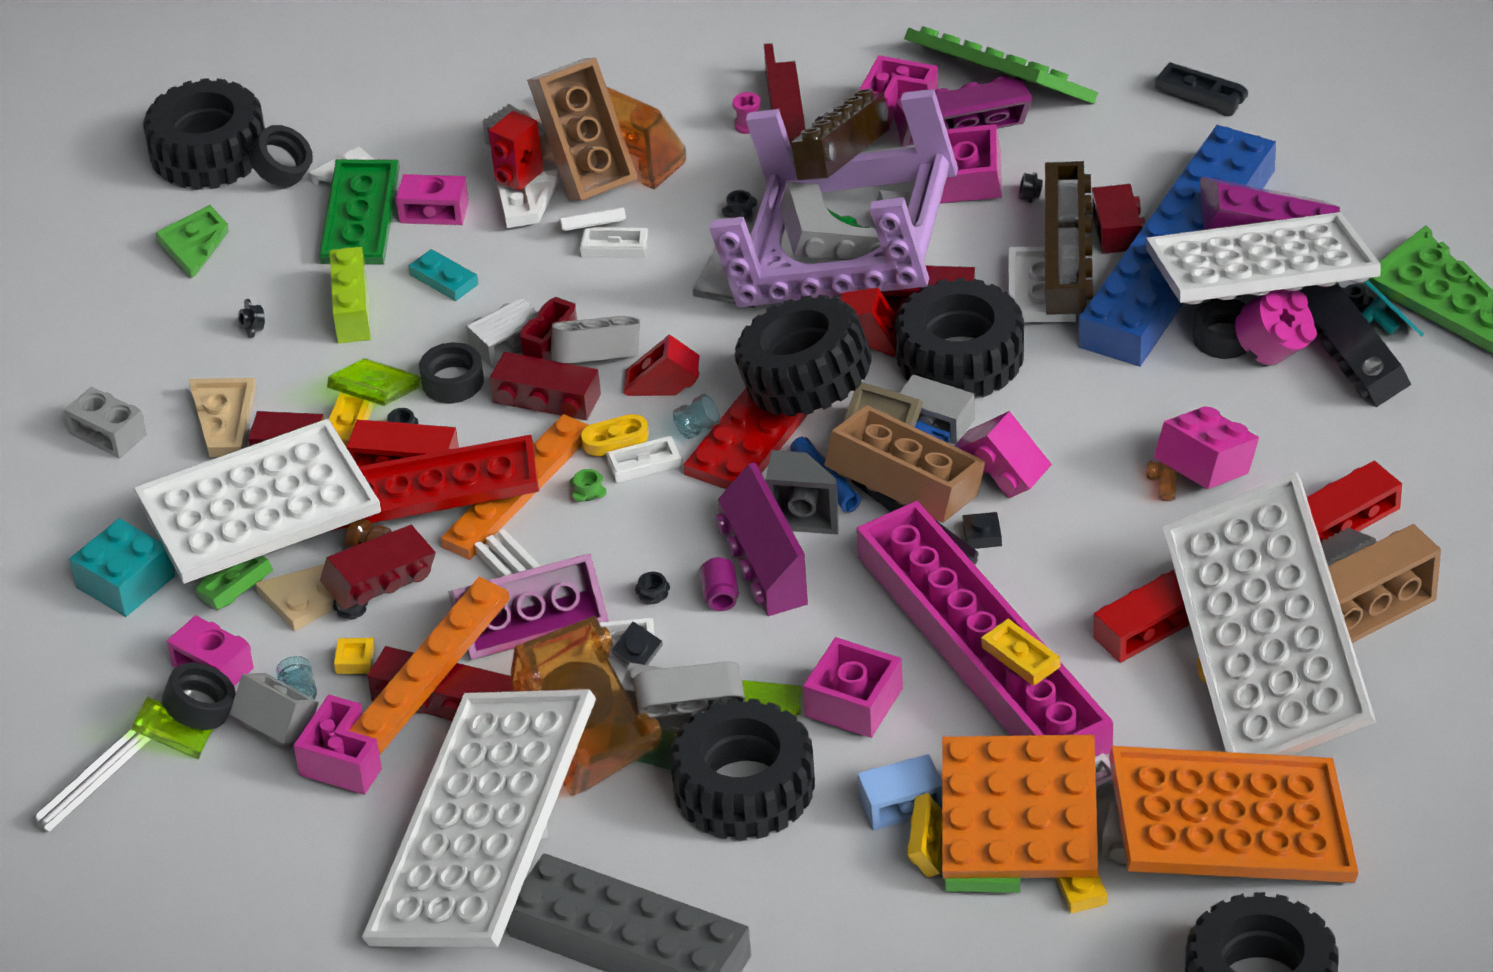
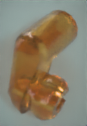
M1149 461L1147 463V478L1149 480L1159 479L1158 498L1162 501L1175 500L1176 471L1160 461Z

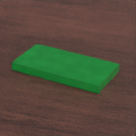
M336 159L319 253L320 264H330V250L362 247L365 264L384 265L400 169L399 160Z

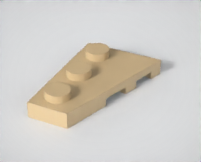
M255 378L189 379L190 389L209 457H221L244 449L256 393Z
M324 564L255 583L257 593L294 631L333 611V602L335 600L319 581Z

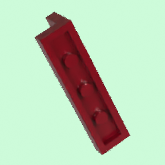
M773 43L763 44L770 109H779L791 144L794 139L801 135V131L806 129L796 61L775 63Z

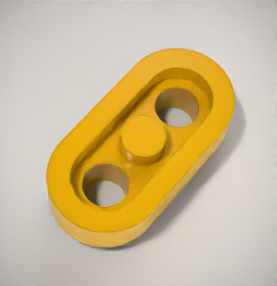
M627 414L590 424L581 433L583 449L590 455L604 456L609 451L644 443L649 438L648 422L641 415Z

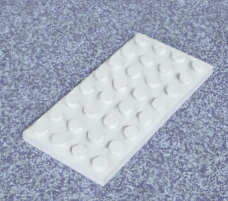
M1296 472L1163 526L1226 752L1293 755L1376 723L1301 478Z
M590 689L464 693L362 938L368 946H499L596 698Z

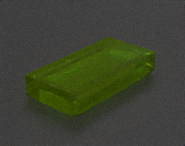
M150 697L146 698L131 729L136 733L198 760L213 732V729H193L178 723L168 715L161 702Z

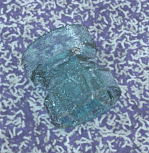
M701 394L693 399L692 404H684L674 409L673 419L680 433L685 438L692 439L698 436L703 428L710 429L720 423V413L714 401L708 395Z
M293 656L282 660L277 665L276 675L278 680L313 699L316 698L317 688L312 678V666L308 659Z

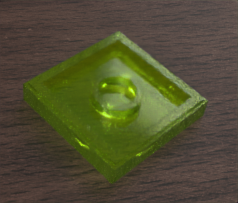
M363 358L328 376L327 388L386 406L418 389L421 377Z

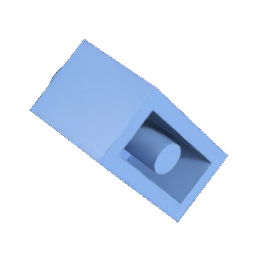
M929 754L858 773L859 799L873 830L910 821L913 814L915 797L929 793L942 809V781Z

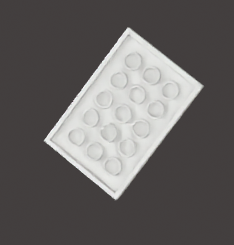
M1341 212L1146 238V249L1179 302L1186 304H1199L1203 300L1214 298L1230 300L1234 299L1237 295L1244 294L1260 296L1266 295L1270 291L1281 289L1297 291L1302 289L1303 286L1311 285L1328 287L1335 285L1336 282L1348 280L1364 282L1371 277L1380 276V262Z
M329 419L134 487L139 504L183 584L381 512L380 501Z

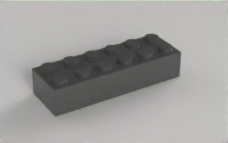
M546 853L542 854L524 880L508 921L511 937L605 972H742L751 958L749 926Z

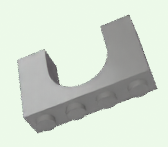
M787 181L779 208L794 257L844 261L859 258L881 247L875 227L860 228L841 222L829 213L824 204L819 184ZM880 190L876 201L904 197L908 209L912 195L911 192Z

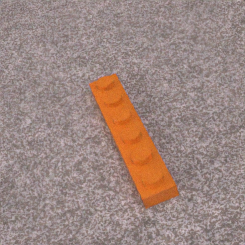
M563 414L534 443L539 489L581 448V433L588 424ZM535 493L473 504L441 537L442 548L471 560L476 554L475 543L479 541L483 544L487 543L486 538L490 535L494 536Z
M479 576L349 731L377 739L379 754H381L510 600L508 590Z

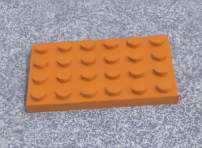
M1111 746L1109 761L1128 871L1356 882L1359 871L1333 758Z

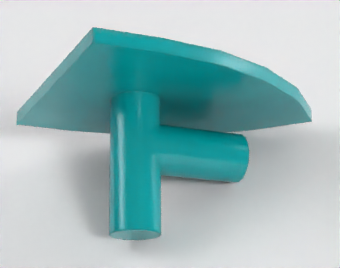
M1368 280L1364 281L1378 295L1362 312V315L1369 324L1375 320L1389 335L1394 334L1400 325L1383 310L1389 305L1421 337L1424 335Z

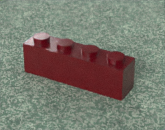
M389 646L383 648L367 675L371 701L378 697L414 652ZM456 663L416 713H424L453 721L464 693L520 691L518 677Z

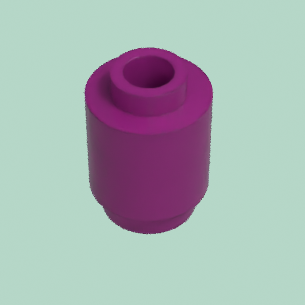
M714 557L701 565L699 570L704 600L715 611L729 610L735 606L739 596L735 566L732 561L726 558Z

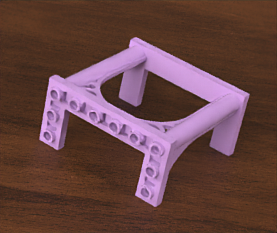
M934 89L906 92L901 97L902 107L915 147L860 153L829 178L797 180L792 147L779 109L748 113L746 123L767 182L751 236L744 217L712 220L709 228L737 308L784 303L783 301L789 299L799 300L801 296L811 295L813 298H817L818 295L837 297L841 296L843 292L877 287L881 292L927 287L929 276L924 261L946 178L956 176L958 171ZM787 181L819 184L821 193L916 181L908 209L904 197L871 201L869 210L881 247L852 260L806 264L796 261L782 250L781 242L785 225L779 206Z

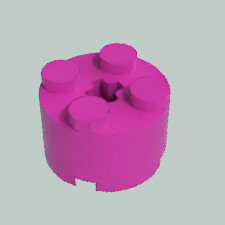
M1284 289L1273 290L1266 295H1260L1245 304L1235 320V330L1241 346L1246 352L1251 350L1258 356L1255 360L1265 365H1276L1306 347L1317 335L1313 317L1308 308V299L1299 290L1294 292Z

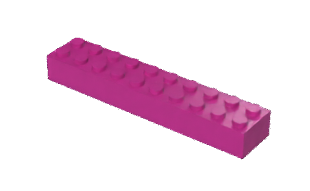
M918 500L856 527L858 558L1010 736L1095 735V757L1102 753L1105 755L1110 753L1111 746H1113V720L1061 662L1060 668L1033 686L982 648L981 637L1007 619H1010L1042 644L1044 642Z

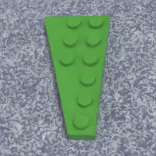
M921 26L920 31L908 28L904 39L1015 78L1019 77L1021 80L1071 95L1092 104L1095 103L1098 95L1097 91L1067 81L1069 74L1055 69H1051L1049 74L1050 67L1033 61H1029L1026 66V59L1012 54H1007L1004 59V52L987 47L986 51L982 52V45L965 40L964 44L961 45L959 44L961 38L943 33L942 38H939V31L925 26Z
M1427 225L1380 261V276L1371 277L1368 281L1383 295L1493 353V290L1464 261H1457L1450 254V248L1443 241L1438 243L1432 237V230Z

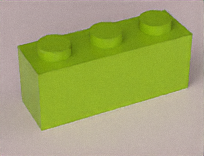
M362 247L330 250L333 317L338 344L371 340L368 283Z

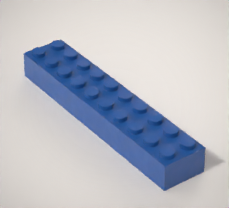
M1221 125L1214 127L1079 317V348L1141 367L1184 304L1179 302L1146 249V238L1204 230L1200 179L1202 176L1264 188L1275 172L1276 141Z

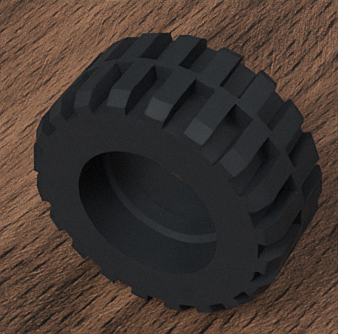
M209 78L200 79L198 82L190 80L183 82L182 86L169 88L165 95L160 94L155 99L154 104L151 103L143 119V128L150 163H152L155 172L171 184L175 182L179 187L186 188L187 186H192L193 189L203 190V187L214 189L220 188L221 184L227 183L230 185L235 183L237 178H245L251 173L253 167L249 160V150L262 130L265 129L259 100L246 87L243 88L239 83L234 81L228 83L225 79L219 78L216 81H210Z
M956 278V281L948 282L947 279L939 280L936 285L931 286L928 284L927 287H921L919 293L914 292L897 312V318L895 319L896 359L900 372L907 380L914 374L974 393V396L981 395L985 397L991 395L994 389L999 391L1009 383V380L1012 381L1015 378L1019 368L1023 365L1024 318L1022 317V310L1006 291L1002 293L1001 288L992 283L986 285L983 280L974 279V281H966L965 278ZM952 337H971V338H975V339H971V340H967V341H950V340H945V339H947V338H952Z
M811 295L801 296L799 300L789 299L783 301L784 304L776 307L774 305L766 309L765 314L762 316L757 315L752 319L751 325H746L742 330L734 354L748 395L756 406L778 416L781 413L787 417L796 416L798 413L808 415L814 413V410L820 408L825 410L832 407V403L843 401L848 397L850 391L857 390L862 380H865L868 374L872 355L859 317L850 305L835 297L831 299L826 295H818L817 298H813Z
M749 698L748 702L730 699L727 701V704L719 705L717 702L709 705L707 711L703 713L698 711L689 718L690 724L685 722L678 730L677 737L672 741L670 766L674 799L677 807L681 809L682 815L689 822H695V827L706 833L713 831L714 836L722 839L732 836L737 841H747V837L757 836V839L768 837L769 832L773 830L777 833L789 826L788 821L795 822L804 813L803 808H807L813 798L812 791L815 789L812 740L808 736V730L800 721L797 722L796 716L787 710L782 712L780 706L771 702L765 705L761 704L759 699ZM739 761H754L769 766L766 770L747 777H730L716 772L723 766Z
M1254 892L1253 896L1244 897V894L1232 896L1230 902L1225 903L1222 900L1211 906V913L1205 911L1196 920V925L1190 929L1187 937L1185 972H1235L1230 968L1232 964L1254 957L1279 961L1288 966L1292 972H1338L1339 951L1335 945L1336 938L1332 930L1328 926L1325 927L1326 922L1316 912L1310 914L1307 905L1298 900L1296 903L1288 901L1289 898L1280 894H1276V897L1265 896V892Z

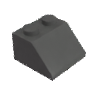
M772 450L765 481L792 531L838 535L839 517L836 479L807 452Z

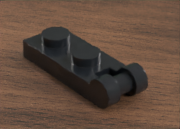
M1169 62L1155 79V89L1217 108L1222 115L1227 117L1232 116L1237 111L1238 104H1242L1248 97V90L1239 83Z

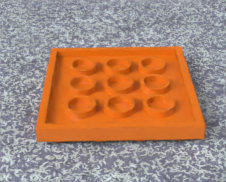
M1095 735L942 737L943 879L1098 877Z

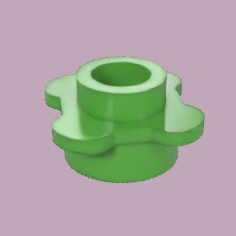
M593 469L578 471L569 481L570 487L574 488L573 499L583 502L604 497L607 490L602 486L603 475Z

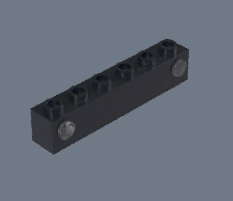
M1337 282L1333 286L1311 285L1303 286L1299 290L1308 299V308L1312 314L1314 327L1317 331L1316 336L1322 335L1323 339L1320 341L1330 357L1334 355L1339 357L1336 362L1346 378L1352 375L1356 379L1352 383L1363 399L1369 396L1375 406L1378 407L1412 385L1402 364Z

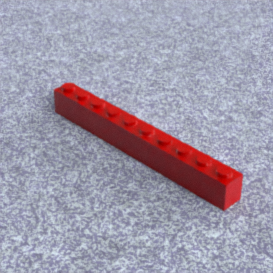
M1373 460L1307 496L1320 542L1322 543L1323 539L1328 540V537H1333L1335 533L1339 534L1340 530L1345 531L1346 527L1359 532L1399 510L1401 506L1402 483ZM1175 569L1161 574L1148 584L1130 591L1124 597L1109 605H1104L1094 612L1093 638L1119 663L1126 661L1190 625Z

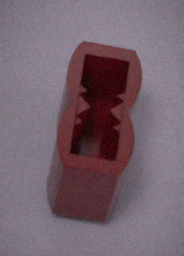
M558 297L548 300L540 308L538 317L530 320L521 330L522 354L551 360L552 325L557 322L577 320L576 303Z

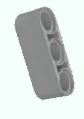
M613 316L554 323L552 325L550 359L560 363H578L636 356L638 354L640 320L630 316Z
M726 661L649 670L638 673L633 678L638 713L646 718L697 713L698 711L705 712L709 705L717 702L719 705L727 704V701L730 699H738L739 702L745 701L740 667L736 662Z

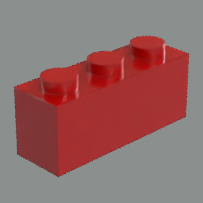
M360 419L356 420L347 444V450L357 466L459 448L456 427Z

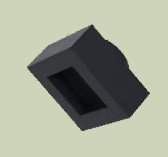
M997 512L962 515L966 543L974 549L1002 546V535Z
M632 621L613 647L612 654L628 665L629 663L649 665L662 647L663 642Z

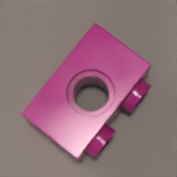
M403 174L396 197L400 223L463 225L469 203L466 176Z
M196 615L166 641L171 663L175 668L187 663L205 664L225 674L234 686L240 682L242 674H248L254 669L251 647L244 638L234 636L221 629L216 623L208 622Z

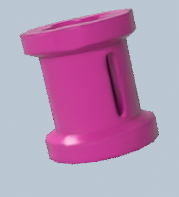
M744 92L733 98L732 105L736 110L737 116L734 120L735 130L739 133H750L746 118L748 113L758 112L761 100L757 94Z

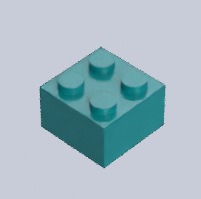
M120 518L69 558L76 588L124 617H127L175 577L173 564L161 542Z

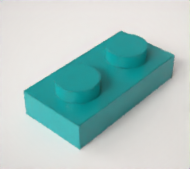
M430 249L408 265L410 276L454 301L460 299L479 284L477 274L433 249Z

